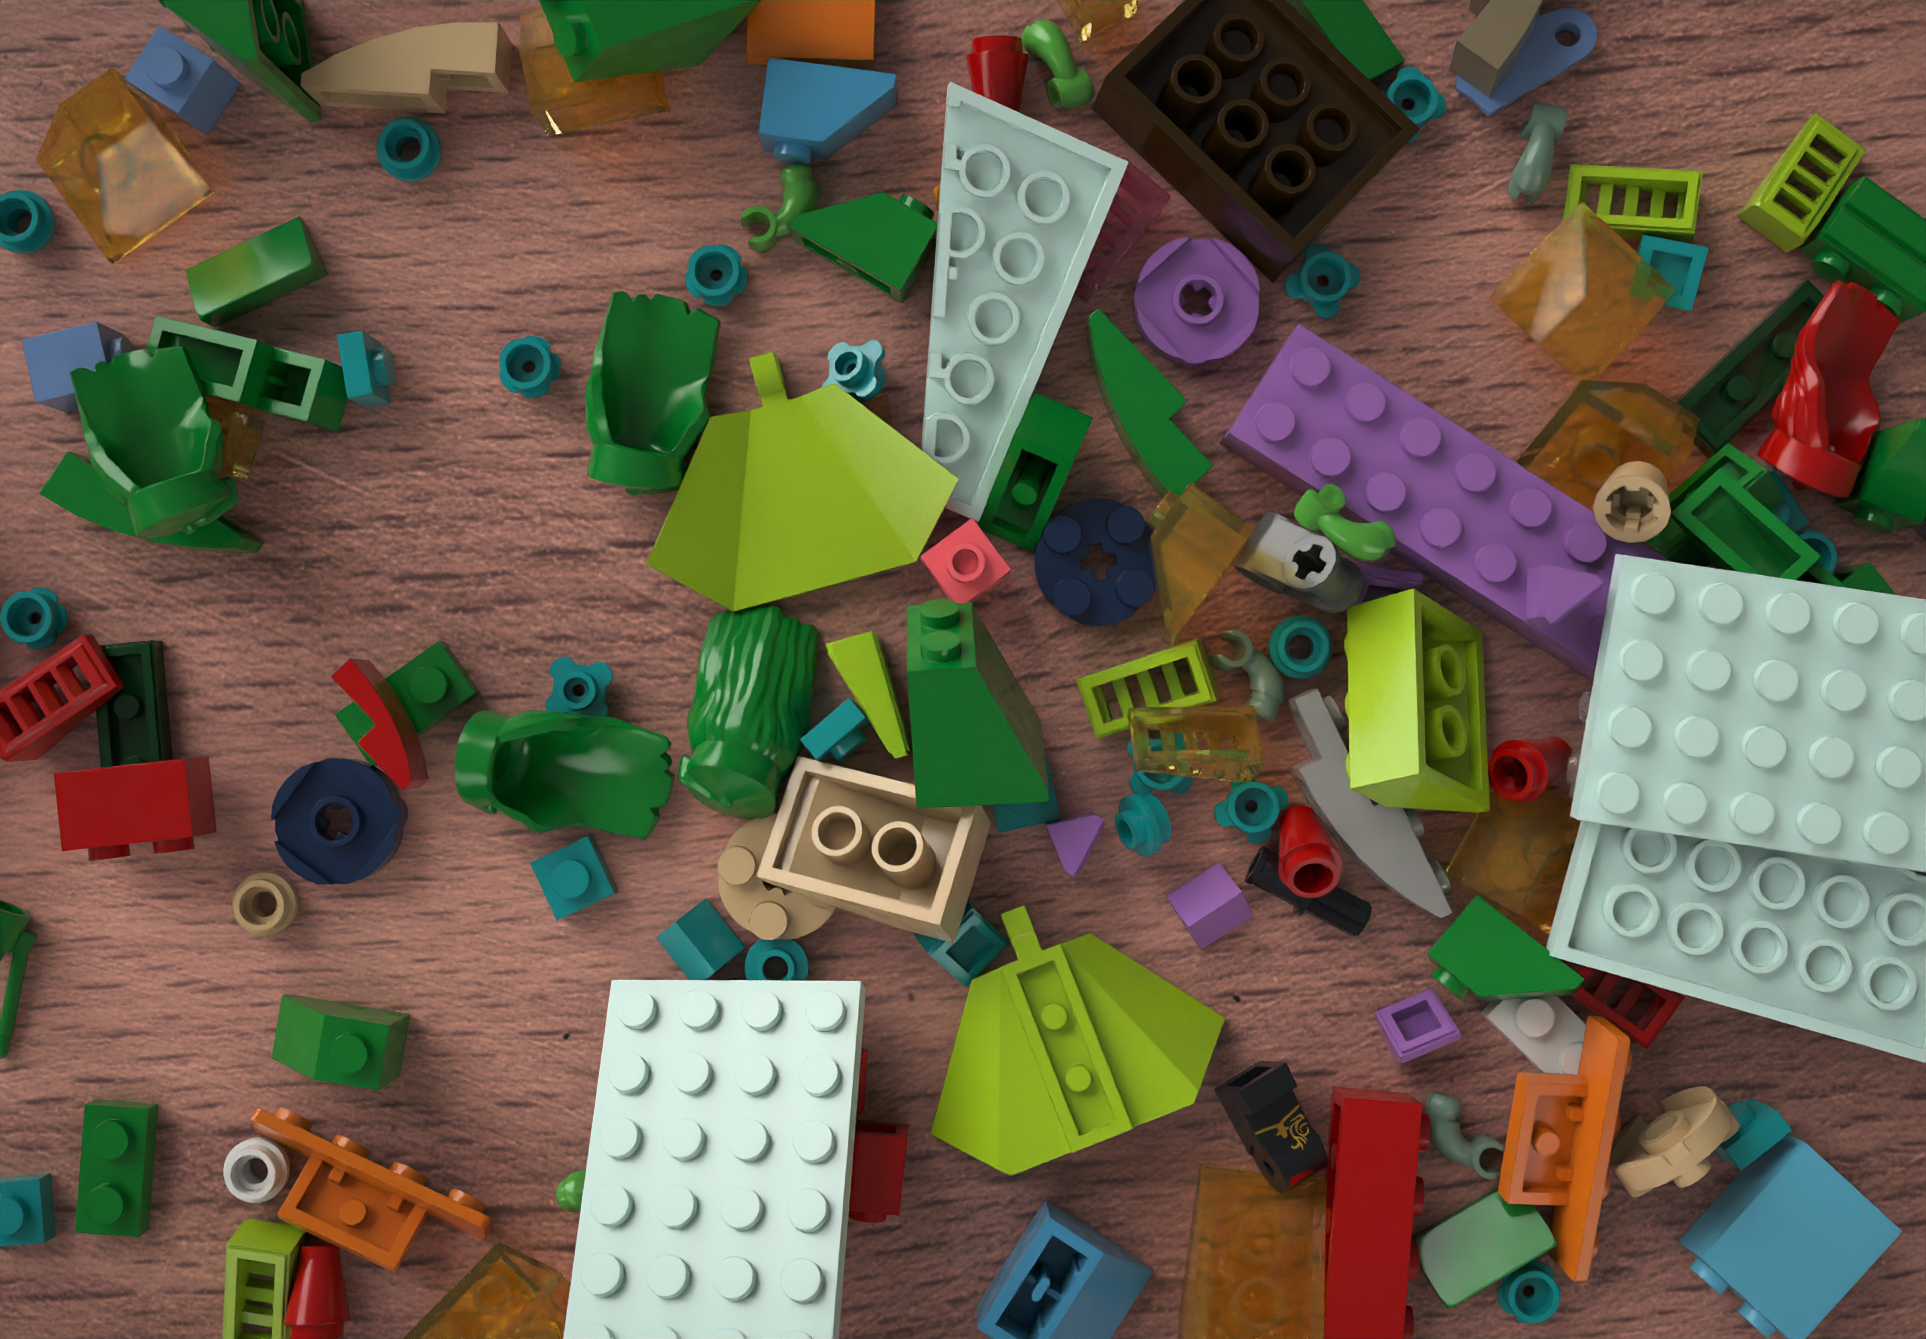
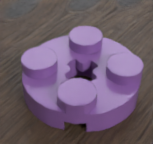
M1191 237L1175 239L1163 245L1147 260L1138 277L1132 299V310L1135 314L1136 325L1141 336L1156 353L1167 360L1179 363L1183 367L1197 368L1228 358L1245 343L1257 323L1260 307L1258 295L1260 293V286L1254 267L1247 257L1233 245L1214 238L1209 241L1201 238L1190 240ZM1187 287L1194 292H1199L1206 288L1212 295L1206 304L1211 313L1205 317H1202L1197 312L1191 315L1185 313L1182 306L1186 300L1181 291Z

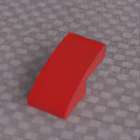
M350 658L331 677L376 724L357 743L401 790L420 788L429 780L425 756L409 715L386 679L369 660Z

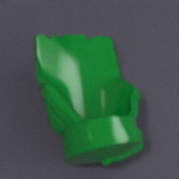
M624 291L612 293L593 355L592 369L585 392L586 430L593 443L587 476L609 485L624 488L627 494L631 496H636L639 493L655 495L679 490L689 467L688 463H684V456L689 453L702 431L706 428L710 416L707 404L708 382L716 360L721 324L718 318L700 308L690 310L687 302L670 296L655 294L652 298H648L646 294H636L630 298L628 293Z
M186 347L158 348L154 355L148 350L140 349L115 355L110 364L104 361L98 362L94 365L93 371L86 368H77L70 372L83 433L88 445L90 462L93 469L98 472L113 500L127 507L138 538H154L181 531L186 534H192L196 531L197 527L212 523L236 506L239 495L234 479L232 477L222 479L220 475L223 469L224 448L222 427L211 415L202 381Z
M773 605L755 606L746 609L744 612L727 610L717 613L710 619L700 650L695 690L687 717L686 727L693 756H683L681 759L678 773L679 781L705 806L722 814L740 819H762L774 812L780 781H783L794 767L797 756L800 755L804 748V744L800 739L809 732L810 708L814 693L820 633L813 624L801 625L797 618L784 616L779 607Z
M483 710L477 712L469 719L459 738L454 765L455 782L458 794L465 803L488 814H496L497 811H500L532 831L544 833L567 826H582L598 829L613 835L646 840L659 822V809L666 807L674 785L675 774L669 770V767L672 765V759L667 753L672 743L665 735L610 717L582 716L568 712L557 713L545 710H527L512 717L490 710Z

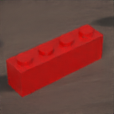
M1332 1086L1327 1146L1328 1164L1325 1170L1312 1339H1413L1414 1315L1412 1307L1406 1305L1408 1281H1415L1419 1271V1248L1416 1241H1411L1413 1216H1421L1424 1207V1182L1422 1177L1416 1175L1418 1151L1425 1152L1428 1147L1430 1122L1427 1112H1422V1104L1408 1093Z

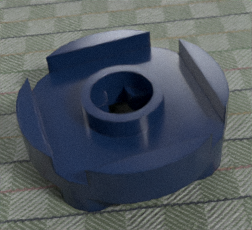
M1098 498L1073 503L1051 519L1039 540L1034 556L1035 577L1043 597L1060 614L1087 626H1107L1132 616L1151 599L1160 578L1162 565L1158 539L1153 529L1144 520L1142 514L1137 509L1122 505L1114 500ZM1101 545L1104 554H1113L1115 558V566L1106 569V579L1101 581L1094 580L1092 571L1081 570L1079 565L1080 559L1089 556L1090 546Z
M328 758L297 769L285 780L278 790L273 801L271 820H275V832L278 841L274 842L283 862L300 877L316 884L328 885L353 883L372 876L383 869L397 852L403 838L404 825L408 819L407 806L399 797L397 788L388 776L377 767L370 766L368 762L347 758ZM346 806L351 812L349 820L353 827L350 833L339 832L332 837L326 831L331 822L324 814L328 807L339 810Z

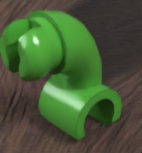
M1047 19L1037 20L1031 26L1027 25L1022 34L1024 49L1030 55L1042 59L1054 75V78L1046 83V92L1050 104L1055 108L1071 110L1091 101L1095 94L1092 81L1083 68H1076L1069 43L1061 28Z
M796 162L782 169L780 177L785 190L783 192V204L779 211L773 214L768 208L758 205L751 206L743 212L741 216L742 226L748 227L754 223L761 222L770 227L766 234L749 240L748 244L751 250L760 253L772 249L778 237L791 232L789 225L795 215L815 209L819 197V183L817 180H814L809 164Z
M1326 484L1318 494L1313 489L1307 490L1297 503L1294 510L1296 520L1310 531L1323 532L1333 544L1351 557L1366 561L1378 560L1382 556L1388 555L1390 548L1396 544L1395 532L1388 523L1383 521L1358 523L1341 516L1339 511L1345 504V496L1342 490L1335 484Z

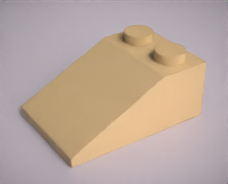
M797 756L756 877L762 881L892 927L955 943L992 822L981 805L916 809L915 785Z

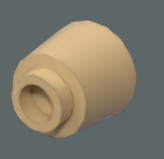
M1636 461L1625 463L1615 469L1596 494L1593 505L1595 520L1602 531L1615 540L1636 543L1645 542L1657 536L1666 527L1671 514L1667 480L1658 468L1649 463Z

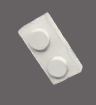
M1557 996L1491 1001L1481 1012L1541 1073L1578 1074L1586 1024Z

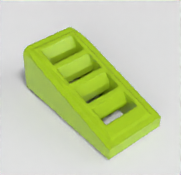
M1814 113L1737 214V217L1786 253L1804 244L1866 150L1817 113ZM1814 138H1817L1842 157L1837 164L1810 145ZM1802 156L1828 175L1824 182L1798 163ZM1790 175L1815 193L1811 199L1786 181ZM1777 194H1780L1801 210L1798 217L1774 200Z
M1571 164L1562 229L1640 240L1641 235L1693 244L1703 171ZM1588 184L1600 185L1597 214L1584 213ZM1613 188L1626 189L1623 215H1610ZM1639 191L1652 193L1649 217L1636 216ZM1665 195L1678 197L1675 218H1662Z
M869 631L825 644L828 649V655L888 752L892 753L895 759L909 755V751L912 748L879 635Z
M1201 637L1076 679L1096 739L1215 702L1221 697ZM1185 657L1197 690L1186 694L1176 664V660ZM1157 666L1162 668L1172 697L1171 700L1165 702L1161 701L1151 668ZM1133 674L1137 676L1147 708L1137 711L1126 679L1127 676ZM1111 681L1123 716L1112 719L1101 686Z
M248 1219L241 1224L226 1244L222 1339H290V1325L284 1324V1319L299 1263L300 1246L305 1245L306 1231L290 1224ZM252 1274L275 1277V1279L270 1281L251 1278ZM253 1300L265 1303H272L273 1308L247 1304V1301ZM244 1323L272 1327V1334L243 1330Z

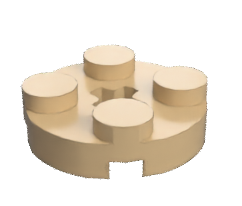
M773 812L766 818H755L739 828L730 838L724 852L721 854L717 868L719 873V893L726 910L741 927L753 932L755 936L763 940H791L805 936L821 927L831 917L836 906L793 891L785 893L781 887L771 889L765 881L756 877L778 812Z
M1699 1086L1670 1095L1658 1102L1666 1113L1657 1117L1649 1124L1640 1114L1613 1140L1609 1159L1610 1168L1632 1197L1644 1195L1653 1188L1666 1184L1671 1180L1680 1188L1687 1187L1699 1181L1709 1172L1711 1163L1706 1157L1722 1142L1732 1137L1740 1127L1738 1119L1724 1101L1716 1096L1712 1089L1706 1086Z

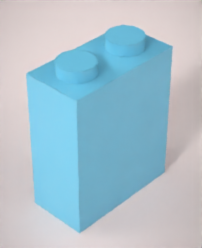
M1788 1134L1744 1168L1678 1242L1696 1258L1689 1268L1719 1295L1727 1288L1744 1302L1736 1310L1737 1313L1765 1338L1769 1339L1777 1331L1786 1339H1806L1903 1231L1806 1142Z

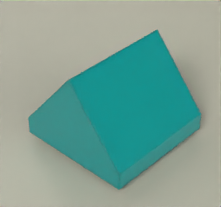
M705 898L656 937L689 980H706L746 947L708 898Z

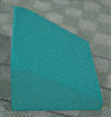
M969 900L965 907L955 943L913 932L925 951L965 987L1010 944V941Z

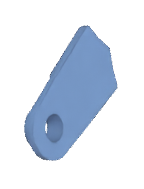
M1561 8L1538 16L1533 31L1514 66L1490 98L1458 75H1456L1455 90L1476 104L1486 116H1491L1584 60L1592 52L1596 44V25L1588 14L1575 8ZM1563 31L1570 32L1576 37L1577 43L1573 46H1563L1557 42L1555 35Z

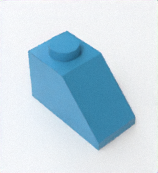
M768 58L758 132L764 151L773 153L772 157L775 160L787 164L796 162L809 164L811 158L827 160L896 107L898 98L896 74Z

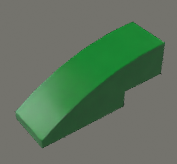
M1098 308L1089 316L1085 332L1092 368L1104 406L1121 442L1140 472L1166 504L1171 507L1208 472L1213 464L1171 421L1181 411L1187 400Z
M160 316L155 317L146 350L154 355L158 348L186 347L202 381L206 397L310 426L339 432L348 401L342 366L325 359L276 348L255 339Z
M67 451L38 494L74 515L112 531L137 537L127 507L113 500L98 472L93 469L90 458ZM224 515L208 525L197 527L196 531L192 534H186L181 531L145 539L179 548L216 553H258L264 542Z
M1721 468L1671 513V518L1717 569L1847 588L1819 563L1822 557Z

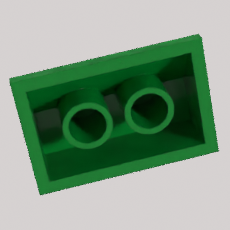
M159 0L164 8L171 10L185 23L190 31H194L209 44L213 52L219 53L241 74L309 122L322 121L320 104L301 87V73L314 67L303 0Z

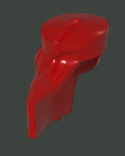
M1837 280L1832 283L1810 319L1800 331L1796 341L1795 353L1791 359V370L1788 380L1773 407L1772 418L1776 427L1757 453L1770 466L1790 479L1793 487L1799 491L1808 489L1837 497H1849L1854 489L1856 478L1862 469L1873 439L1879 432L1881 415L1878 403L1870 387V376L1900 322L1882 303H1877L1876 295L1853 282L1844 283Z

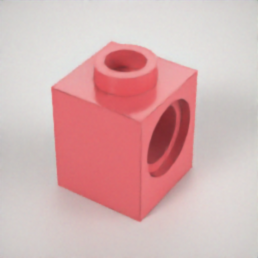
M973 518L920 556L922 564L948 599L956 603H973L1008 577L1011 572L1010 567Z

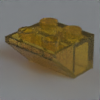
M498 1241L403 1339H563L571 1283L557 1269Z

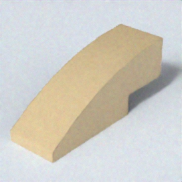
M455 22L416 27L374 38L331 56L301 73V87L321 106L445 114L447 89L509 93L513 43L499 22Z

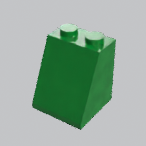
M539 0L553 32L556 49L564 57L574 82L700 66L761 1Z
M932 599L924 602L922 605L907 606V677L916 809L1049 802L1041 721L972 602L956 603L949 599Z

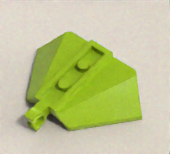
M774 352L765 353L749 358L763 407L709 418L646 565L733 612L855 581L861 577L917 563L959 482V478L835 383L789 399L779 358L775 356Z
M1025 905L1000 914L1018 960L976 977L971 981L932 1126V1136L1012 1176L1068 1153H1074L1132 1130L1134 1127L1194 1104L1225 1017L1091 933L1042 950Z

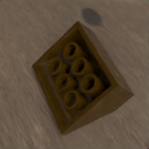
M1184 0L1106 75L1091 108L1272 283L1325 231L1420 130L1412 120L1286 0Z

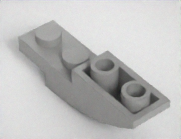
M1318 689L1305 690L1286 699L1285 703L1311 758L1289 767V770L1304 798L1316 812L1317 817L1344 851L1371 877L1398 897L1439 918L1452 914L1453 912L1445 897L1452 893L1450 881L1437 859L1433 858L1428 861L1419 843L1418 838L1425 835V831L1416 810L1386 807L1350 789V780L1346 772L1348 751L1339 734L1347 728L1342 713L1334 699L1330 695L1322 698Z

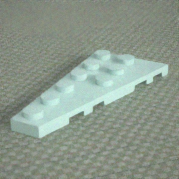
M949 82L947 85L921 450L959 478V482L946 509L970 519L973 518L979 522L1013 435L1024 415L1129 162L952 82Z

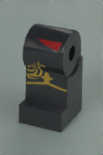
M1258 1061L1214 1090L1248 1154L1252 1155L1264 1178L1277 1192L1285 1194L1327 1167V1153L1317 1133L1309 1125L1292 1090L1297 1087V1084L1287 1063Z

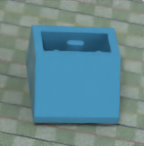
M1046 1198L978 1302L977 1329L993 1339H1111L1154 1270Z

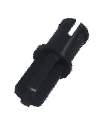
M1265 846L1258 850L1247 870L1244 882L1253 884L1293 905V913L1299 916L1306 912L1352 937H1357L1364 930L1369 922L1372 910L1368 902L1337 886L1321 897H1300L1294 894L1280 880L1278 875L1279 855L1269 851V848Z

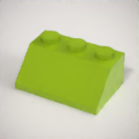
M1414 588L1347 608V634L1344 638V650L1348 659V693L1345 697V710L1349 719V753L1346 757V772L1350 780V789L1386 807L1474 813L1490 811L1482 631Z

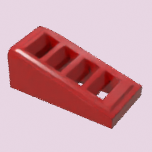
M93 634L82 635L0 690V758L2 760L13 762L39 759L125 687ZM77 665L91 685V688L86 691L72 670ZM57 683L69 701L67 704L63 702L53 686ZM34 701L38 703L46 718H41L33 705Z
M1581 965L1576 971L1577 974L1584 978L1582 986L1595 970L1594 968ZM1607 973L1592 995L1581 987L1574 995H1570L1596 1015L1606 1018L1631 1040L1646 1050L1685 999L1678 992L1635 980L1614 1010H1612L1603 1002L1622 977L1612 973ZM1647 988L1656 997L1634 1025L1625 1017Z

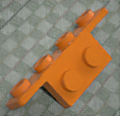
M1588 1016L1578 1074L1517 1072L1497 1193L1508 1204L1555 1205L1550 1230L1558 1244L1547 1252L1573 1282H1587L1591 1260L1598 1252L1599 1235L1597 1226L1602 1199L1607 1196L1610 1187L1609 1159L1613 1139L1618 1135L1621 1125L1619 1110L1624 1077L1628 1075L1632 1065L1630 1038L1603 1016Z
M279 1107L275 1114L272 1115L257 1108L250 1119L255 1132L260 1136L271 1139L309 1158L277 1213L279 1219L395 1274L427 1215H431L482 1240H486L491 1230V1218L482 1213L486 1206L475 1197L456 1189H451L448 1196H444L425 1187L428 1178L407 1165L393 1162L390 1169H387L368 1160L367 1157L370 1151L352 1139L342 1135H335L333 1141L330 1142L309 1132L313 1126L312 1123L290 1110Z

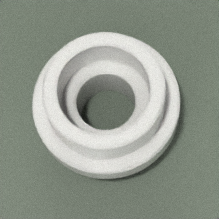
M253 1137L244 1140L236 1145L226 1157L223 1168L225 1184L228 1190L242 1201L249 1203L268 1201L279 1194L288 1182L290 1176L289 1158L285 1150L271 1139ZM253 1158L261 1159L267 1165L268 1174L266 1179L257 1178L251 1172L250 1164Z

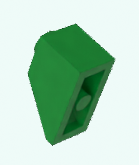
M881 192L795 215L789 225V229L794 242L898 302L903 303L936 247L938 223L932 220L935 215L934 212L917 199L903 194L898 201L890 195Z
M1034 392L1013 435L987 499L986 506L977 524L980 529L1034 553L1093 417Z
M1919 418L1881 430L1875 436L1862 469L1856 478L1853 491L1849 497H1836L1833 504L1854 514L1852 518L1853 523L1873 532L1889 534L1893 529L1921 524L1926 518L1925 419Z
M1478 894L1427 953L1429 960L1437 966L1431 976L1459 1000H1462L1468 992L1480 1002L1574 995L1584 981V978L1559 958L1549 956L1550 951Z
M284 994L280 1004L272 1059L313 1080L379 1090L400 1077L410 1014Z

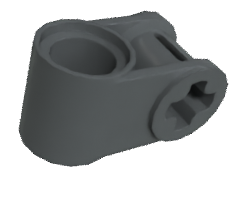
M1271 511L1265 512L1234 564V568L1258 585L1277 594L1283 595L1284 593L1322 612L1331 614L1342 612L1351 607L1360 597L1363 589V575L1359 567L1348 558L1341 556L1337 547L1330 540L1306 530L1295 522Z

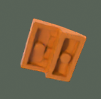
M761 0L747 15L748 65H768V58L845 68L874 69L877 22L876 0Z

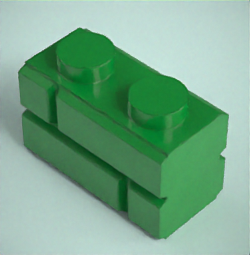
M1863 176L1843 188L1837 194L1818 225L1804 244L1800 245L1799 250L1813 259L1810 265L1818 276L1831 283L1840 280L1844 283L1853 282L1866 288L1877 296V303H1882L1902 323L1926 312V219L1869 178Z

